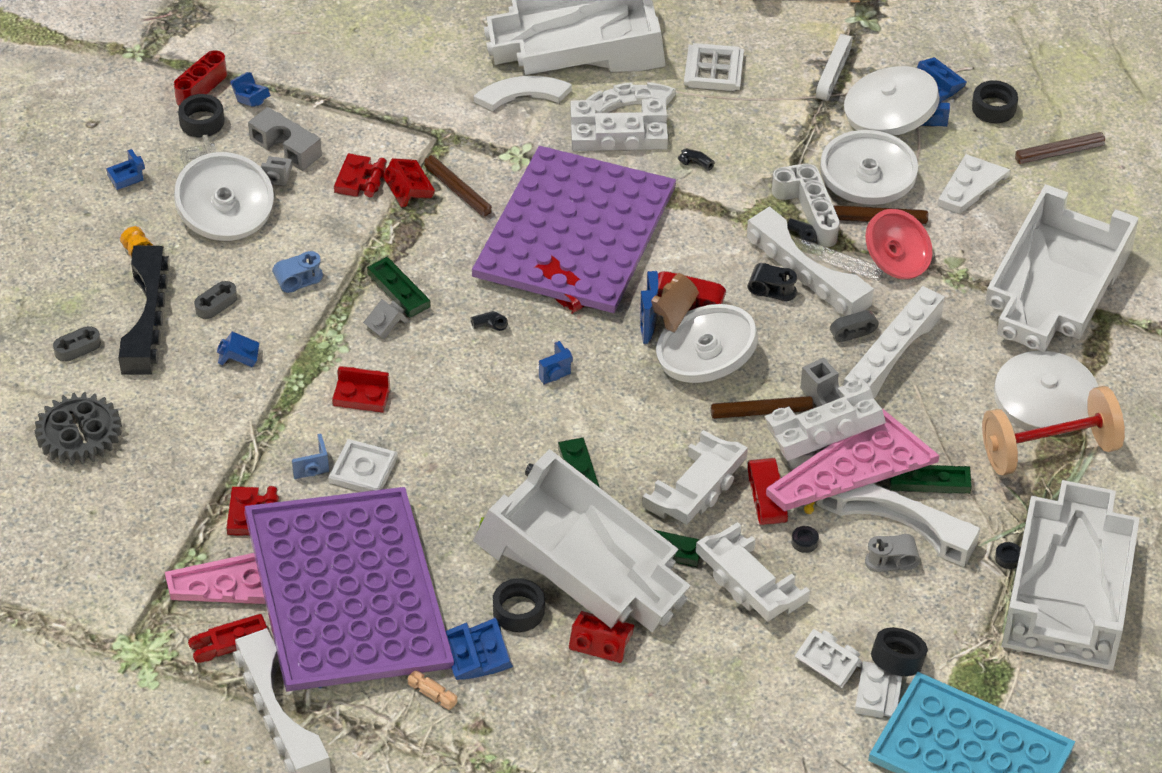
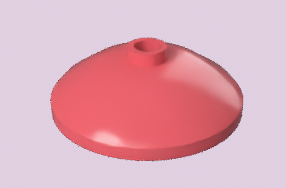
M887 209L879 212L870 220L865 235L866 245L871 258L881 270L892 277L905 280L916 278L926 271L932 260V243L926 229L914 216L902 210Z

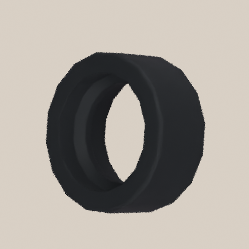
M989 80L982 82L974 90L972 111L976 117L988 123L1007 122L1016 113L1018 93L1014 87L1002 81ZM998 98L1007 104L993 106L985 103L983 99Z
M208 94L192 95L183 100L178 108L180 127L189 136H212L224 126L223 105L215 96ZM200 111L214 114L204 120L189 118L193 113Z
M514 578L503 582L496 588L493 594V617L498 620L502 628L512 632H526L534 629L541 623L545 615V598L540 586L531 580ZM522 596L529 598L535 603V607L524 614L510 613L502 607V604L512 597Z
M890 627L878 632L871 651V657L875 664L884 671L897 676L907 677L916 675L917 672L921 671L928 648L924 640L915 633L903 628ZM892 649L902 651V652H904V653H906V654L898 653V652H896V651H894V650H892Z

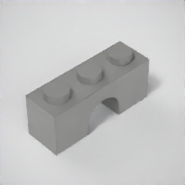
M269 107L265 108L248 122L251 141L266 150L275 144L283 143L284 158L292 159V165L301 171H304L322 156L321 138Z
M824 357L802 367L800 388L807 396L812 397L813 403L817 407L841 398L838 390L839 373Z

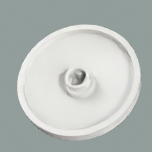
M895 66L872 72L856 82L846 95L844 109L848 122L855 130H875L895 136L914 130L924 124L936 111L940 97L936 81L930 74L914 67Z
M857 130L844 133L827 144L821 156L820 172L825 184L838 196L855 203L877 205L900 199L912 189L917 178L918 161L912 149L899 138L875 130Z
M229 152L209 153L192 160L180 172L174 192L175 207L182 221L197 234L219 241L239 240L257 232L268 220L274 199L271 181L264 170L252 160Z
M727 304L702 306L688 311L675 333L666 328L658 339L656 353L662 369L670 377L689 383L708 382L722 378L746 363L756 349L758 332L750 314L739 307Z
M1031 351L1011 358L1001 367L995 381L994 397L998 408L1007 415L1009 421L1028 431L1087 418L1089 392L1093 388L1098 387V384L1092 373L1083 364L1067 355L1052 351Z

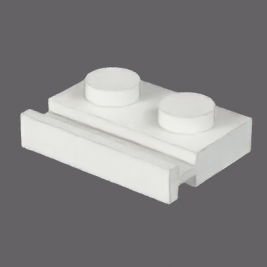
M863 661L854 713L883 718V716L891 717L898 706L902 676L888 673L875 663Z

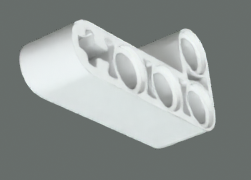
M799 164L776 169L773 173L772 195L780 200L799 198L807 221L816 232L817 244L823 247L834 246L838 240L839 219L817 167L812 164Z

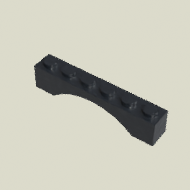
M133 246L131 260L133 279L145 294L146 304L138 322L121 338L118 359L121 375H152L153 364H158V349L155 348L156 345H160L161 341L158 326L163 325V312L160 311V308L165 307V293L163 289H167L168 280L165 271L170 269V258L165 256L164 246Z

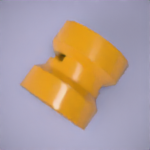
M137 226L127 228L120 237L121 244L128 250L131 258L133 246H153L150 240L146 238L142 229Z

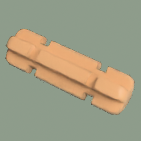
M414 671L408 676V685L415 689L420 688L419 692L436 703L441 702L440 705L444 708L451 710L457 704L456 694L449 690L445 691V687L429 677L424 678L425 675L423 673Z

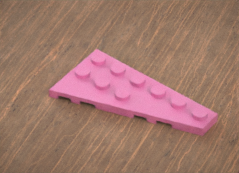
M882 409L886 423L830 444L769 486L766 490V495L780 508L787 511L938 463L940 455Z
M254 553L165 572L171 600L266 604Z

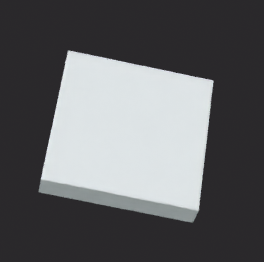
M348 439L328 477L329 483L359 492L382 490L394 467L398 454L396 451Z

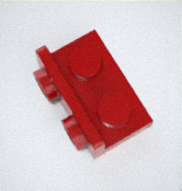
M392 158L385 169L383 177L401 207H406L411 197L432 198L435 189L417 160Z
M339 366L337 370L338 381L332 398L333 406L384 413L390 392L389 373Z
M581 611L572 624L569 649L621 663L624 659L625 647L633 635L634 624L622 623L618 620L610 628L594 614Z

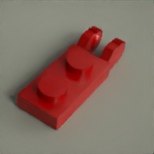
M260 613L210 628L206 632L192 636L188 640L190 649L196 650L193 653L195 662L204 663L205 661H211L215 656L219 657L237 651L235 639L266 629L267 625L263 615Z

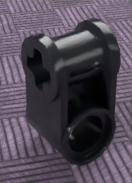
M758 263L753 269L747 288L756 296L791 301L797 295V289L794 286L797 281V274L790 268Z

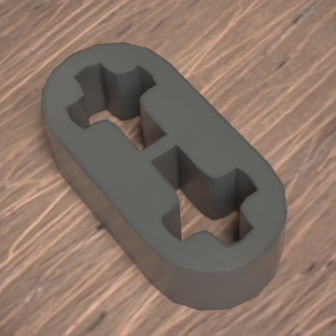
M221 281L199 295L194 301L196 315L202 319H210L231 306L237 300L235 284L230 281Z
M865 310L836 319L831 324L830 331L836 341L845 342L871 334L878 328L879 322L872 311Z
M87 326L57 338L53 343L55 357L60 361L67 362L95 351L101 345L99 330L95 327Z

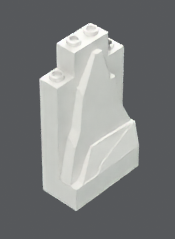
M512 0L513 6L508 7L509 13L488 16V26L484 27L486 41L491 40V42H486L489 56H494L495 65L518 61L519 67L524 66L525 75L582 64L606 67L610 69V72L643 71L666 66L658 17L655 15L652 0Z
M1046 184L990 282L985 301L986 305L1003 311L999 318L997 335L1045 352L1056 331L1066 336L1081 339L1107 287H1112L1133 249L1139 219L1136 216L1115 209L1111 216L1110 224L1071 211L1066 209L1068 192Z
M550 449L534 464L527 479L509 497L504 494L488 510L473 539V542L499 561L503 556H506L543 574L610 628L618 620L623 623L631 615L653 633L659 625L664 627L674 615L671 611L674 608L678 611L688 599L685 593L690 585L671 571L676 563L673 557L678 548Z
M1062 480L1058 501L1031 496L1001 647L1113 670L1123 631L1140 519L1113 512L1115 490Z

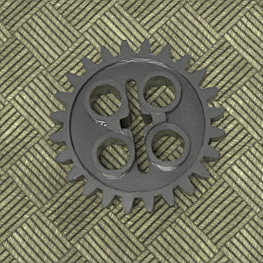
M74 392L71 399H67L66 396L62 395V402L59 403L56 400H52L53 407L44 406L45 413H39V421H35L36 429L34 431L38 447H42L44 455L49 453L51 460L59 456L61 464L66 459L70 460L71 465L76 460H80L83 465L86 458L95 462V455L98 454L101 457H105L104 449L112 451V443H118V436L122 434V424L118 409H114L112 402L107 404L105 397L97 400L95 393L90 398H87L86 392H83L81 397H77ZM71 413L74 414L77 420V425L73 423V418L70 415ZM79 430H80L81 433H83V435H84V440H85L86 443H83V441H82V439H81V437H80Z

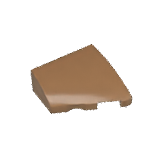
M678 273L669 284L667 283L663 287L662 297L656 295L653 297L651 302L654 313L663 316L667 330L675 333L699 294L697 287L685 275Z

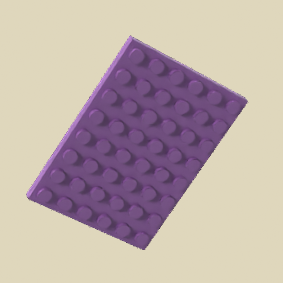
M538 146L474 264L472 277L571 302L564 295L568 294L577 298L583 306L615 313L676 187V179ZM552 255L560 261V268L562 270L573 272L581 280L577 281L575 286L566 284L567 278L563 274H555L550 280L543 276L541 269L534 267L537 264H549Z
M405 487L245 506L246 522L286 692L410 675L414 671L424 673L452 669L451 666L454 665L453 656Z

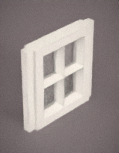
M689 44L684 85L689 88L726 91L740 90L744 49H739L736 46Z

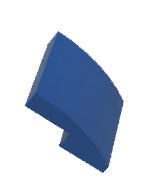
M935 57L919 61L917 68L930 74L936 81L940 97L939 102H943L966 86V80Z
M657 271L647 272V290L641 291L640 330L643 344H648L652 339L657 322V314L654 313L651 302L655 295L658 296Z
M496 618L471 628L466 622L446 631L454 660V665L451 667L456 680L491 675L513 667L499 622Z

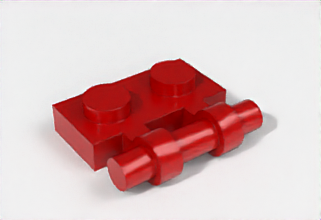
M348 153L335 181L334 193L358 197L361 190L364 191L365 196L373 197L374 193L379 190L380 179L384 176L387 160L379 158L372 165L371 157Z
M232 486L226 527L227 535L250 536L245 517V506L279 502L277 487L269 486L267 493L264 496H259V487Z

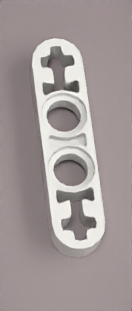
M840 34L819 80L816 90L817 99L829 100L849 55L853 40L852 36Z

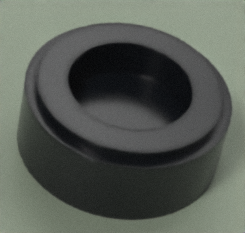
M800 526L792 532L791 544L795 550L809 553L817 548L819 534L814 528Z
M1012 542L1001 543L996 548V563L1005 569L1017 568L1021 547Z

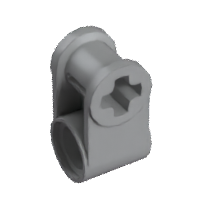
M912 535L875 536L868 542L869 553L865 557V565L874 572L907 571L916 568L920 563L919 553Z

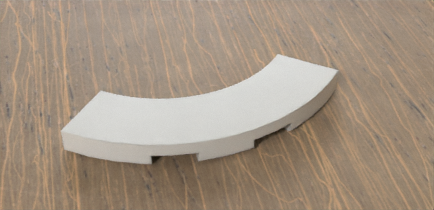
M519 76L495 82L480 90L473 97L474 103L491 111L509 101L516 100L518 96L530 95L531 98L547 99L559 104L572 91V84L544 76Z
M630 82L614 85L613 89L604 92L598 91L586 100H594L595 113H609L623 106L642 104V99H666L667 106L676 95V89L657 83L647 82V85H633Z

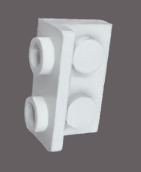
M813 629L796 653V659L840 688H843L857 667L862 668L863 663L858 658L860 653L849 645H846L845 648L836 643L838 639L824 630L820 633Z

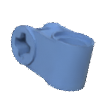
M314 251L304 252L301 255L281 260L272 269L282 291L286 293L317 284L323 278V272L319 268L321 263L320 255Z

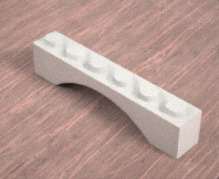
M771 207L766 208L748 220L747 238L749 241L757 245L767 256L773 258L783 268L794 270L802 284L812 289L821 299L832 305L837 312L847 316L865 311L872 306L874 288L855 274L831 270L808 258L797 248L791 239L787 228V220Z
M922 286L845 377L843 386L849 381L863 379L870 387L873 398H875L890 370L905 349L920 335L930 332L940 320L945 296Z
M874 483L818 500L816 505L840 516L871 514L899 521L922 535L933 546L939 557L962 567H965L978 543L979 527L950 516L945 512L928 507L921 502L906 498L894 491L877 486Z
M266 628L235 639L237 651L233 652L234 660L237 667H243L245 671L243 678L247 688H253L255 692L253 699L257 710L263 709L265 714L263 721L267 731H273L275 735L273 742L277 753H283L286 760H283L286 772L331 773L329 756L319 735L295 723L282 710L275 698L273 685L279 661L276 646L268 629Z

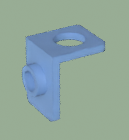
M317 434L320 454L292 460L294 479L329 472L328 454L322 434Z

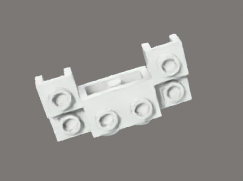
M642 99V112L595 113L594 100L571 101L572 151L667 149L666 99Z
M863 379L852 380L846 383V385L839 387L840 399L804 413L795 415L790 407L776 409L771 414L765 416L768 430L775 438L787 461L886 423L882 408L874 400L870 387Z
M703 430L700 433V442L696 446L692 443L688 446V457L693 459L695 463L676 482V490L657 480L655 482V491L651 495L647 493L643 495L642 507L663 519L670 515L687 525L697 513L702 515L708 507H713L721 492L730 488L734 480L732 474L746 460L748 447L739 442L722 440Z
M738 522L721 533L706 536L696 543V553L714 569L713 577L717 584L724 586L732 594L733 599L737 603L742 604L747 610L750 611L754 608L767 622L784 611L790 614L809 601L810 590L807 587L803 590L796 587L793 574L775 584L776 578L750 554L755 549V538L751 536L746 539L741 534V525Z

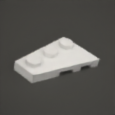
M965 154L939 197L937 206L961 214L978 201L980 195L987 190L990 192L1000 180L1004 181L1010 176V169Z

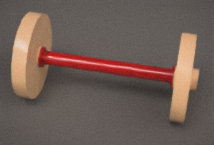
M1108 386L1093 388L1089 392L1087 400V418L1014 433L1007 415L1001 409L986 411L982 421V434L985 450L993 469L998 475L1002 476L1012 474L1016 470L1018 443L1091 428L1096 442L1103 451L1112 452L1119 450L1123 446L1125 426L1123 414L1114 392Z

